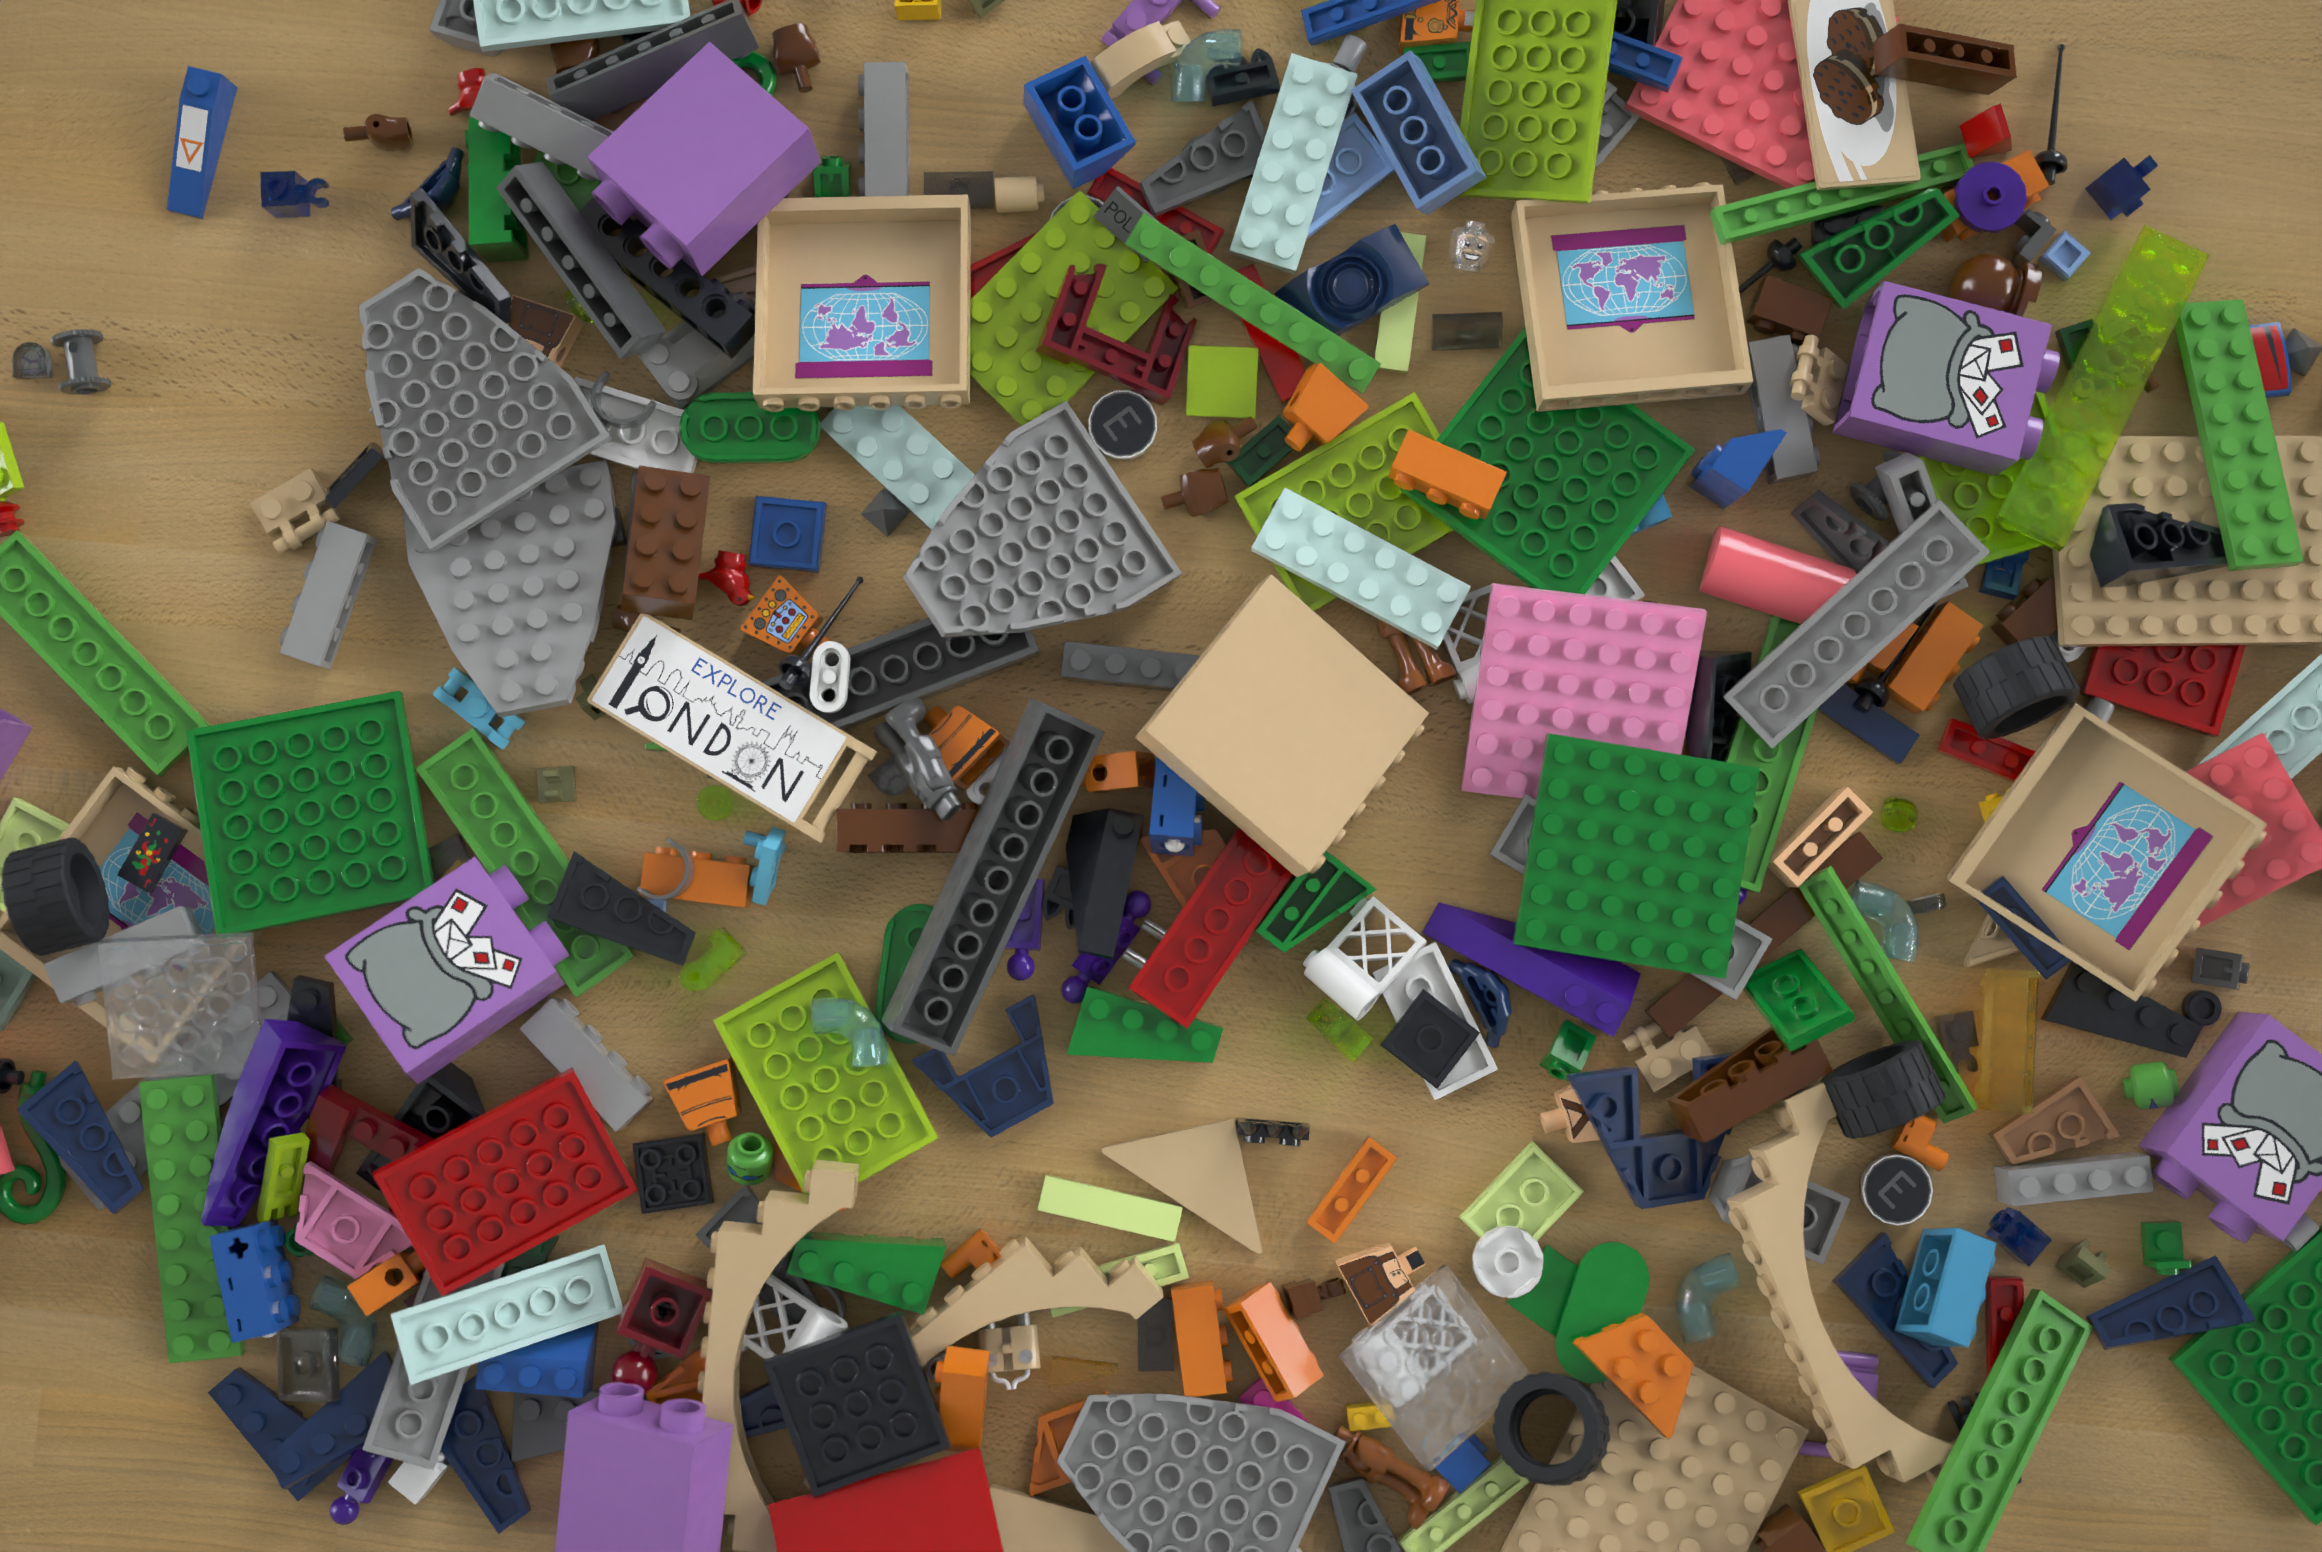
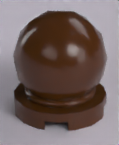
M1978 254L1965 260L1955 269L1949 284V296L1952 299L2023 317L2028 302L2036 303L2042 271L2037 270L2039 265L2023 262L2015 269L2010 261L1996 254Z

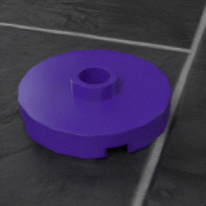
M1998 162L1980 163L1970 168L1957 182L1954 209L1960 215L1961 222L1971 230L1998 233L2013 225L2022 215L2027 201L2026 186L2020 175L2008 165ZM1988 191L1995 193L1997 198L1996 201H1992L1988 198Z

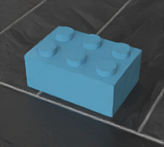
M1960 1228L1922 1229L1895 1331L1932 1346L1969 1348V1344L1976 1334L1977 1326L1975 1322L1978 1310L1986 1297L1985 1284L1988 1273L1995 1263L1994 1251L1996 1243Z

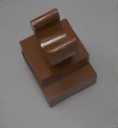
M1338 1277L1320 1283L1318 1286L1310 1278L1281 1285L1290 1316L1296 1320L1323 1311L1321 1299L1346 1294L1342 1279L1339 1280Z

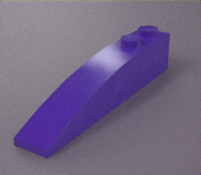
M1438 902L1422 931L1423 934L1598 1031L1614 1037L1631 1006L1641 973L1619 961L1513 944L1515 922Z
M264 1019L238 1081L219 1139L201 1220L204 1226H238L260 1195L269 1139L302 1132L300 1128L311 1115L318 1095L331 1085L347 1047L344 1042L297 1021Z

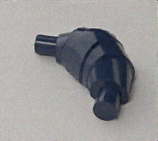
M456 147L450 150L447 159L418 188H422L440 211H446L452 207L460 189L461 162L464 152ZM410 196L402 204L391 209V215L395 220L399 221L406 217L411 218Z
M1453 959L1448 968L1450 972L1461 977V983L1466 988L1482 1020L1483 1027L1488 1031L1485 1041L1486 1045L1491 1048L1499 1047L1501 1036L1506 1032L1509 1017L1512 1013L1508 987L1492 971L1485 970L1472 963L1465 964L1457 959Z

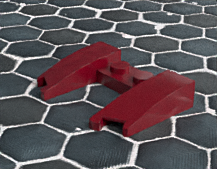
M1096 264L1094 266V274L1075 275V265H1070L1049 313L1036 352L1066 365L1074 362L1132 387V392L1140 394L1150 401L1160 405L1165 404L1171 398L1197 320L1193 318L1186 324L1172 309L1179 301L1175 295L1169 294L1146 352L1086 326L1107 265Z
M330 1085L318 1095L305 1130L306 1136L310 1139L306 1162L311 1161L330 1174H333L348 1137L392 1161L435 1139L346 1091Z

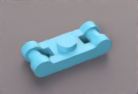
M454 667L448 674L449 680L443 687L439 686L433 695L484 734L491 742L504 750L510 743L508 738L515 729L520 730L526 723L525 720L519 715L502 717L505 721L498 729L494 728L492 723L499 715L492 708L472 678L457 667ZM461 686L469 691L462 701L454 696Z

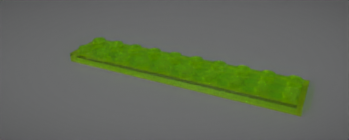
M2144 225L2043 422L2042 435L2034 455L2030 460H2024L1994 520L2059 552L2065 547L2210 256L2209 254Z

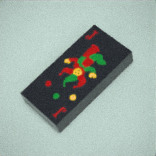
M152 813L117 876L146 892H153L188 830L157 813Z

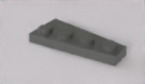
M1252 100L1242 106L1234 115L1227 117L1219 123L1215 129L1203 138L1200 137L1180 155L1175 156L1141 181L1139 187L1153 217L1253 177L1266 136V130Z
M1817 490L1791 512L1837 564L1855 569L1856 574L1890 544L1889 541L1820 490Z
M1362 1476L1327 1485L1344 1552H1402Z

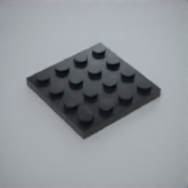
M902 1310L770 1357L764 1361V1367L813 1497L951 1447L950 1439Z

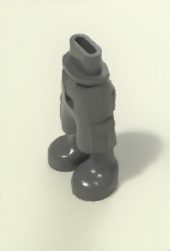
M921 699L908 700L886 714L885 719L887 722L877 725L874 730V736L881 746L888 748L895 756V767L910 785L914 795L917 798L919 797L930 811H936L942 821H947L961 808V804L956 797L958 789L956 786H953V779L942 760V754L933 737L927 734L920 735L917 730L916 724L924 718L926 706Z

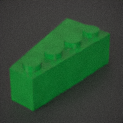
M468 117L465 143L469 150V164L467 165L469 179V246L487 263L529 260L527 230L496 189L514 166L522 165L521 147L511 141V136L501 131L498 133L490 132L478 125L479 120Z
M1929 188L1795 253V256L1827 296L1833 298L1832 302L1835 306L1845 309L1960 215L1938 188Z
M1089 985L1086 989L1066 1055L1213 1063L1223 1027L1194 1018L1190 1026L1185 1029L1151 1004Z
M808 1232L792 1247L786 1265V1274L924 1315L946 1244L944 1238L919 1239L904 1236L878 1237L877 1235L865 1234L860 1236L844 1235L843 1233Z

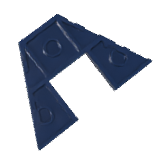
M1734 1052L1692 1058L1693 1081ZM1627 1066L1567 1075L1575 1094L1635 1206L1647 1209L1705 1199L1710 1187L1711 1175L1716 1171L1721 1159L1718 1156V1152L1725 1135H1730L1732 1128L1705 1143L1685 1136L1682 1129L1640 1135L1637 1068Z

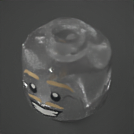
M1465 220L1464 227L1457 226L1451 230L1446 257L1453 263V269L1480 273L1481 268H1486L1490 265L1495 236L1491 232L1485 231L1486 223Z

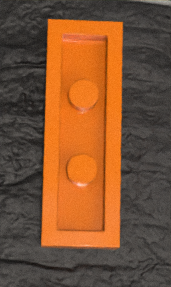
M1367 1136L1308 1217L1306 1223L1336 1244L1398 1158Z

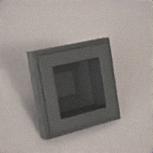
M2294 328L2285 340L2290 369L2304 377L2322 351V345Z
M883 488L861 515L888 537L910 510Z

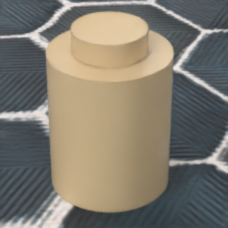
M1036 175L994 179L997 213L1039 211V204L1045 203L1044 182H1037Z

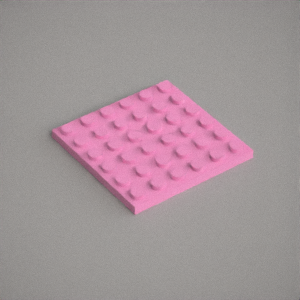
M1492 583L1460 786L1461 791L1523 798L1527 794L1536 800L1547 733L1681 755L1707 611L1700 608Z

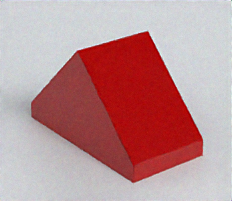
M2001 103L1990 107L1959 125L1969 158L2005 153L2012 150L2011 135Z

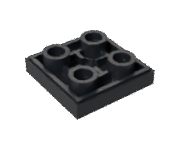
M705 1133L633 1143L642 1214L714 1203Z

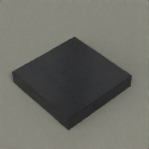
M371 442L326 490L325 501L333 508H336L383 458L382 448L375 442Z
M1422 989L1380 1045L1438 1089L1480 1032L1426 990Z

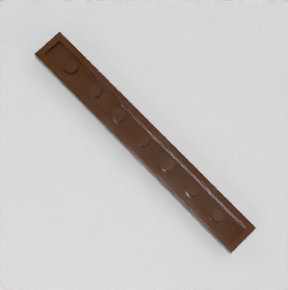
M1859 831L1838 847L1812 874L1832 866L1841 883L1847 889L1881 861L1883 857ZM1791 887L1748 923L1749 926L1772 938L1759 963L1815 916L1814 911L1799 887ZM1688 974L1648 1007L1645 1012L1661 1028L1666 1037L1671 1038L1723 993L1693 975Z

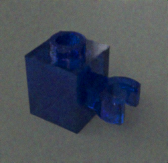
M2149 155L2135 167H2132L2124 157L2088 185L2085 190L2110 220L2120 213L2128 217L2144 204L2140 198L2151 189L2142 178L2154 170L2158 164Z
M296 171L260 172L261 207L275 218L310 217V203L318 208L330 206L326 198H316L315 196L318 189L329 188V183L321 178L307 181Z
M2009 1207L2006 1210H2000L1993 1216L1989 1223L1991 1227L1985 1233L2017 1262L2029 1267L2052 1241L2047 1234L2020 1211Z

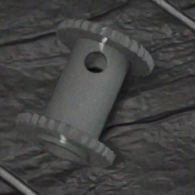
M76 329L57 333L51 338L53 345L64 347L69 380L60 383V391L66 394L87 395L110 388L111 380L99 377L94 351V344L104 340L102 333L95 330Z
M1887 450L1883 453V460L1887 462L1902 454L1894 450ZM1878 474L1866 486L1853 483L1849 487L1853 500L1869 516L1879 521H1885L1889 517L1885 507L1888 502Z

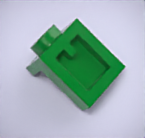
M836 155L821 157V163L813 169L815 198L851 197V161H842V156Z
M1565 1019L1558 1029L1549 1052L1542 1058L1539 1065L1546 1069L1552 1077L1569 1082L1568 1074L1580 1073L1597 1036Z
M2141 1222L2143 1265L2157 1269V1274L2178 1275L2180 1274L2179 1269L2192 1268L2191 1260L2185 1259L2183 1256L2181 1222Z

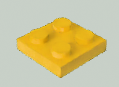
M1864 1464L1855 1469L1849 1468L1798 1491L1818 1540L1827 1552H1852L1895 1533Z

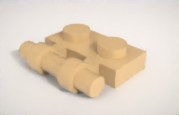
M1807 335L1803 345L1798 348L1796 358L1799 363L1797 371H1794L1791 376L1790 386L1792 391L1790 396L1797 401L1803 400L1801 409L1821 425L1827 426L1835 423L1849 365L1827 347L1818 349L1819 338L1815 335Z
M311 468L250 503L266 533L273 535L279 530L282 531L283 537L272 542L279 554L284 553L290 548L296 550L303 546V541L318 533L323 527L325 528L327 521L335 523L341 519L339 513L333 507L324 513L322 512L320 507L327 503L325 501L326 489L315 470ZM309 514L310 521L295 528L293 522Z
M1654 1021L1645 1027L1642 1025L1632 1030V1035L1622 1040L1628 1052L1633 1051L1639 1046L1644 1051L1645 1055L1635 1060L1634 1064L1651 1092L1659 1090L1692 1070V1058L1713 1055L1696 1026H1692L1684 1032L1680 1029L1672 1036V1039L1655 1048L1651 1039L1663 1033V1031Z

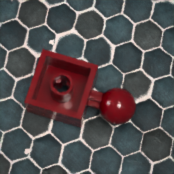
M645 1258L616 1322V1333L636 1340L637 1343L634 1350L623 1353L613 1364L611 1371L612 1382L639 1385L644 1389V1394H646L653 1388L658 1377L657 1364L653 1359L657 1349L682 1359L684 1358L703 1316L706 1303L712 1295L713 1289L707 1288V1281ZM670 1302V1307L673 1309H666L662 1314L658 1312V1304Z

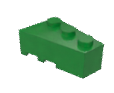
M1325 851L1323 856L1326 859L1321 867L1313 874L1308 872L1295 877L1255 929V932L1285 953L1377 889L1329 852Z

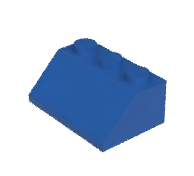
M1086 55L1024 84L1023 104L1072 189L1104 175L1136 145L1134 137Z
M1777 429L1731 438L1723 446L1717 444L1712 451L1709 450L1704 457H1701L1690 474L1695 478L1689 487L1722 509H1725L1750 490L1787 432Z
M599 1322L478 1362L476 1389L583 1398L593 1388Z

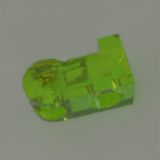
M724 927L716 929L708 937L713 946L696 961L688 962L681 969L679 975L680 982L687 990L696 992L711 987L747 954Z
M1324 997L1305 1017L1352 1063L1374 1040L1344 1012H1340Z

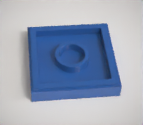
M756 496L748 565L819 573L827 504L825 502Z

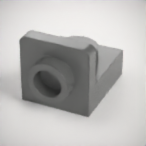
M2027 209L2014 223L2025 232L2012 247L2016 254L2010 262L2016 269L2023 262L2030 263L2056 231L2050 225V221L2045 215L2033 212L2030 209Z
M2197 948L2192 983L2239 990L2240 983L2247 984L2250 963L2243 962L2244 955Z

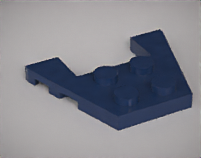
M1034 994L1005 1009L1022 1042L961 1076H958L946 1053L934 1048L912 1060L919 1070L927 1075L942 1092L946 1093L991 1138L1054 1104L1039 1012Z

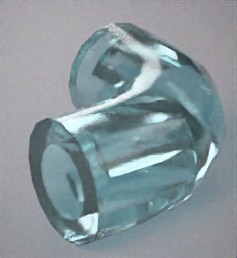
M1219 29L1202 33L1184 47L1174 65L1171 83L1172 102L1206 101V78L1210 70L1220 65H1240L1242 58L1240 29Z
M1857 880L1852 889L1851 899L1863 917L1876 920L1880 924L1883 931L1881 948L1887 958L1915 963L1919 946L1918 923L1910 905L1891 889L1876 883Z
M833 997L812 999L811 1015L815 1034L838 1033L845 1036L851 1044L852 1062L855 1068L888 1065V1049L883 1028L869 1009L850 999Z
M1730 1253L1713 1257L1694 1267L1682 1282L1676 1301L1678 1326L1685 1343L1701 1341L1718 1333L1711 1309L1713 1300L1717 1295L1725 1291L1741 1287L1740 1278Z
M324 1275L313 1293L311 1309L328 1314L339 1324L340 1338L334 1358L353 1366H368L375 1347L377 1334L375 1315L366 1317L348 1290L347 1286L349 1284Z

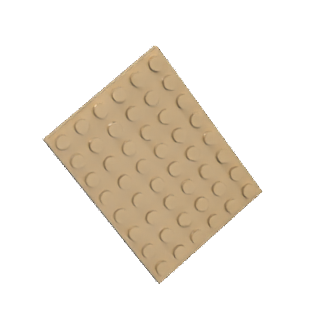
M2085 436L2050 437L2046 439L2059 647L2322 644V436H2275L2304 560L2302 563L2290 567L2229 571L2227 566L2129 586L2100 588L2089 556L2101 512L2106 505L2137 503L2145 506V511L2159 514L2163 511L2172 514V519L2188 523L2193 520L2220 528L2200 437Z
M1693 1366L1675 1430L1670 1439L1663 1437L1609 1380L1601 1383H1588L1587 1387L1602 1402L1605 1407L1606 1416L1609 1418L1610 1442L1607 1445L1605 1458L1601 1460L1599 1467L1594 1472L1587 1475V1478L1582 1481L1573 1482L1571 1485L1552 1486L1535 1483L1500 1552H1747L1810 1430L1696 1366ZM1575 1407L1546 1464L1563 1463L1571 1459L1579 1450L1584 1436V1423L1577 1407Z

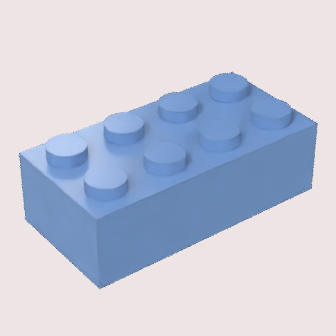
M1408 51L1351 89L1417 210L1429 215L1487 178L1422 60L1412 51Z

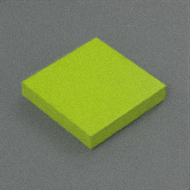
M1189 345L1186 416L1248 418L1251 416L1255 418L1258 348Z

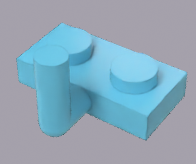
M772 827L768 836L751 831H746L743 844L756 847L754 858L759 860V865L754 867L749 886L754 888L752 902L765 906L775 887L780 859L786 849L784 843L785 830Z

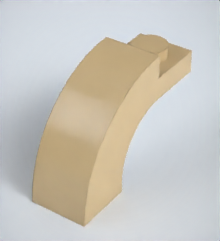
M1179 20L1165 25H1161L1157 21L1115 42L1091 60L1090 64L1110 98L1114 99L1120 97L1131 84L1145 74L1164 65L1188 58L1196 49Z

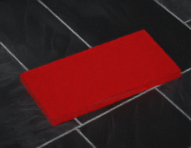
M980 1448L872 1476L816 1497L809 1493L768 1504L777 1552H1004Z

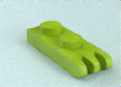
M304 1132L269 1139L257 1210V1218L260 1223L269 1222L271 1216L273 1220L282 1219L284 1212L287 1217L297 1215L304 1177L303 1169L306 1164L310 1139Z

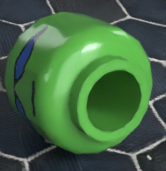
M2161 1061L2132 1065L2129 1069V1078L2122 1079L2126 1100L2133 1099L2136 1107L2140 1110L2169 1107L2173 1104L2174 1097L2180 1096L2175 1069H2168V1066Z
M751 1132L738 1135L730 1142L727 1149L726 1167L727 1173L732 1180L748 1186L762 1183L770 1176L773 1168L774 1151L768 1138Z

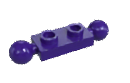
M1036 879L1005 946L1006 950H1015V954L1007 962V972L1010 977L1018 981L1027 980L1034 973L1035 963L1032 957L1029 956V951H1040L1042 903L1045 892L1044 879Z
M1135 890L1127 894L1113 960L1080 953L1072 964L1079 971L1078 975L1068 977L1061 987L1062 996L1066 1001L1072 1004L1083 1002L1087 986H1089L1088 983L1091 980L1098 985L1102 983L1141 928L1133 923L1134 920L1142 918L1150 912L1152 903L1147 893Z
M364 1446L354 1451L337 1483V1486L346 1493L344 1496L334 1500L330 1507V1516L335 1523L348 1525L355 1521L360 1511L358 1502L361 1504L371 1502L393 1458L362 1450Z

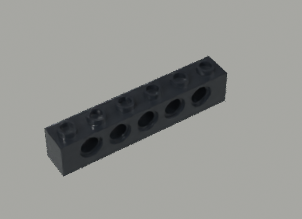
M594 198L581 209V215L624 274L732 359L755 334V319L753 317L755 311L742 299L736 302L728 296L729 290L717 279L714 278L712 281H709L706 277L699 275L682 258L671 268L674 270L669 276L660 277L669 268L663 265L649 250L642 256H635L639 250L647 249L640 236L648 228L637 218L632 220L629 217L620 225L600 207ZM622 229L618 235L610 236L614 230ZM699 289L698 294L694 297H686L691 290ZM726 310L721 317L711 318L716 311Z

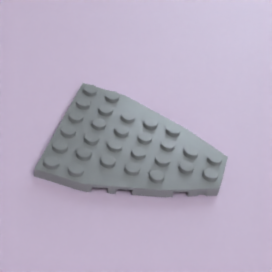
M417 268L359 305L360 322L364 326L362 344L363 349L366 351L368 371H365L366 384L376 426L380 428L384 444L382 450L384 458L388 461L392 477L390 480L392 491L429 550L435 552L613 439L573 377L486 307L469 299L449 285L442 283L422 269Z
M1065 401L1010 432L998 449L987 459L975 476L970 479L943 511L903 579L941 636L957 637L1020 633L1125 611L1179 578L1182 572L1068 402Z
M607 460L565 468L435 552L429 550L402 507L408 563L454 655L500 717L568 705L572 702L576 691V680L582 675L585 666L584 656L589 643H593L598 630L606 591L603 586L607 569L611 568L612 558L610 553L617 531L613 482L610 464Z
M1089 1394L1057 1463L1076 1486L1081 1496L1090 1505L1103 1526L1128 1552H1296L1346 1441L1279 1408L1176 1394Z

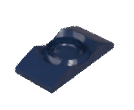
M1394 224L1358 240L1332 259L1307 269L1277 290L1274 295L1337 336H1341L1429 286V282L1398 227Z

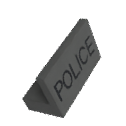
M1119 186L1115 188L1093 216L1124 244L1143 213L1155 219ZM1131 249V250H1132L1134 253H1136L1143 261H1145V262L1147 263V261H1148L1149 259H1147V258L1144 257L1143 255L1139 254V253L1136 252L1135 250Z

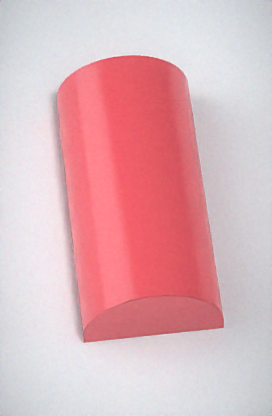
M1718 526L1712 536L1699 592L1802 624L1856 575V571L1841 564Z

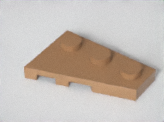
M2074 1076L1989 1133L2006 1161L2012 1165L2048 1156L2057 1151L2072 1147L2078 1148L2089 1145L2091 1142L2120 1136L2081 1076Z

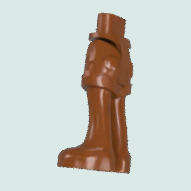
M1378 619L1377 628L1382 639L1389 640L1400 665L1401 678L1396 684L1409 696L1423 690L1427 684L1411 653L1406 638L1408 634ZM1411 636L1423 661L1425 676L1429 686L1439 685L1457 676L1455 667L1452 664L1443 662L1432 647Z
M1342 1425L1333 1434L1346 1441L1338 1459L1341 1461L1344 1459L1345 1463L1368 1483L1373 1484L1377 1482L1387 1486L1406 1499L1409 1503L1407 1523L1415 1530L1422 1525L1430 1511H1435L1444 1498L1450 1484L1446 1479L1436 1474L1427 1473L1399 1459L1394 1455L1395 1451L1392 1448L1385 1446L1378 1439L1363 1435L1358 1430L1353 1434Z

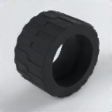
M2036 636L2021 640L1987 655L1965 669L1953 684V688L1978 736L1983 739L2004 737L2033 726L2065 708L2074 701L2080 692V687L2054 638L2048 636Z
M70 837L13 851L6 857L2 869L4 904L9 920L14 928L13 930L24 947L28 948L31 953L44 956L96 943L105 937L109 928L110 917L106 886L93 854L84 843L77 838Z
M1918 1040L1894 1043L1863 1054L1838 1066L1821 1080L1837 1114L1835 1117L1843 1135L1851 1139L1879 1134L1904 1125L1932 1111L1946 1097L1922 1042Z
M1539 1372V1374L1535 1375L1529 1374L1510 1385L1507 1392L1503 1393L1499 1399V1405L1495 1408L1493 1434L1496 1440L1495 1445L1506 1465L1510 1466L1514 1470L1513 1472L1520 1477H1525L1528 1481L1545 1485H1571L1573 1482L1582 1481L1587 1478V1475L1594 1472L1599 1467L1601 1460L1605 1458L1607 1445L1610 1442L1609 1418L1606 1416L1605 1407L1602 1402L1597 1399L1595 1393L1590 1388L1585 1387L1581 1382L1558 1373ZM1554 1394L1569 1399L1579 1409L1583 1418L1584 1436L1581 1446L1571 1459L1560 1464L1539 1462L1526 1451L1522 1443L1520 1426L1523 1414L1530 1403L1540 1396Z

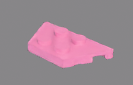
M309 1161L305 1164L303 1174H305L303 1195H300L299 1202L300 1220L297 1223L295 1241L354 1279L412 1246L394 1213L315 1163Z

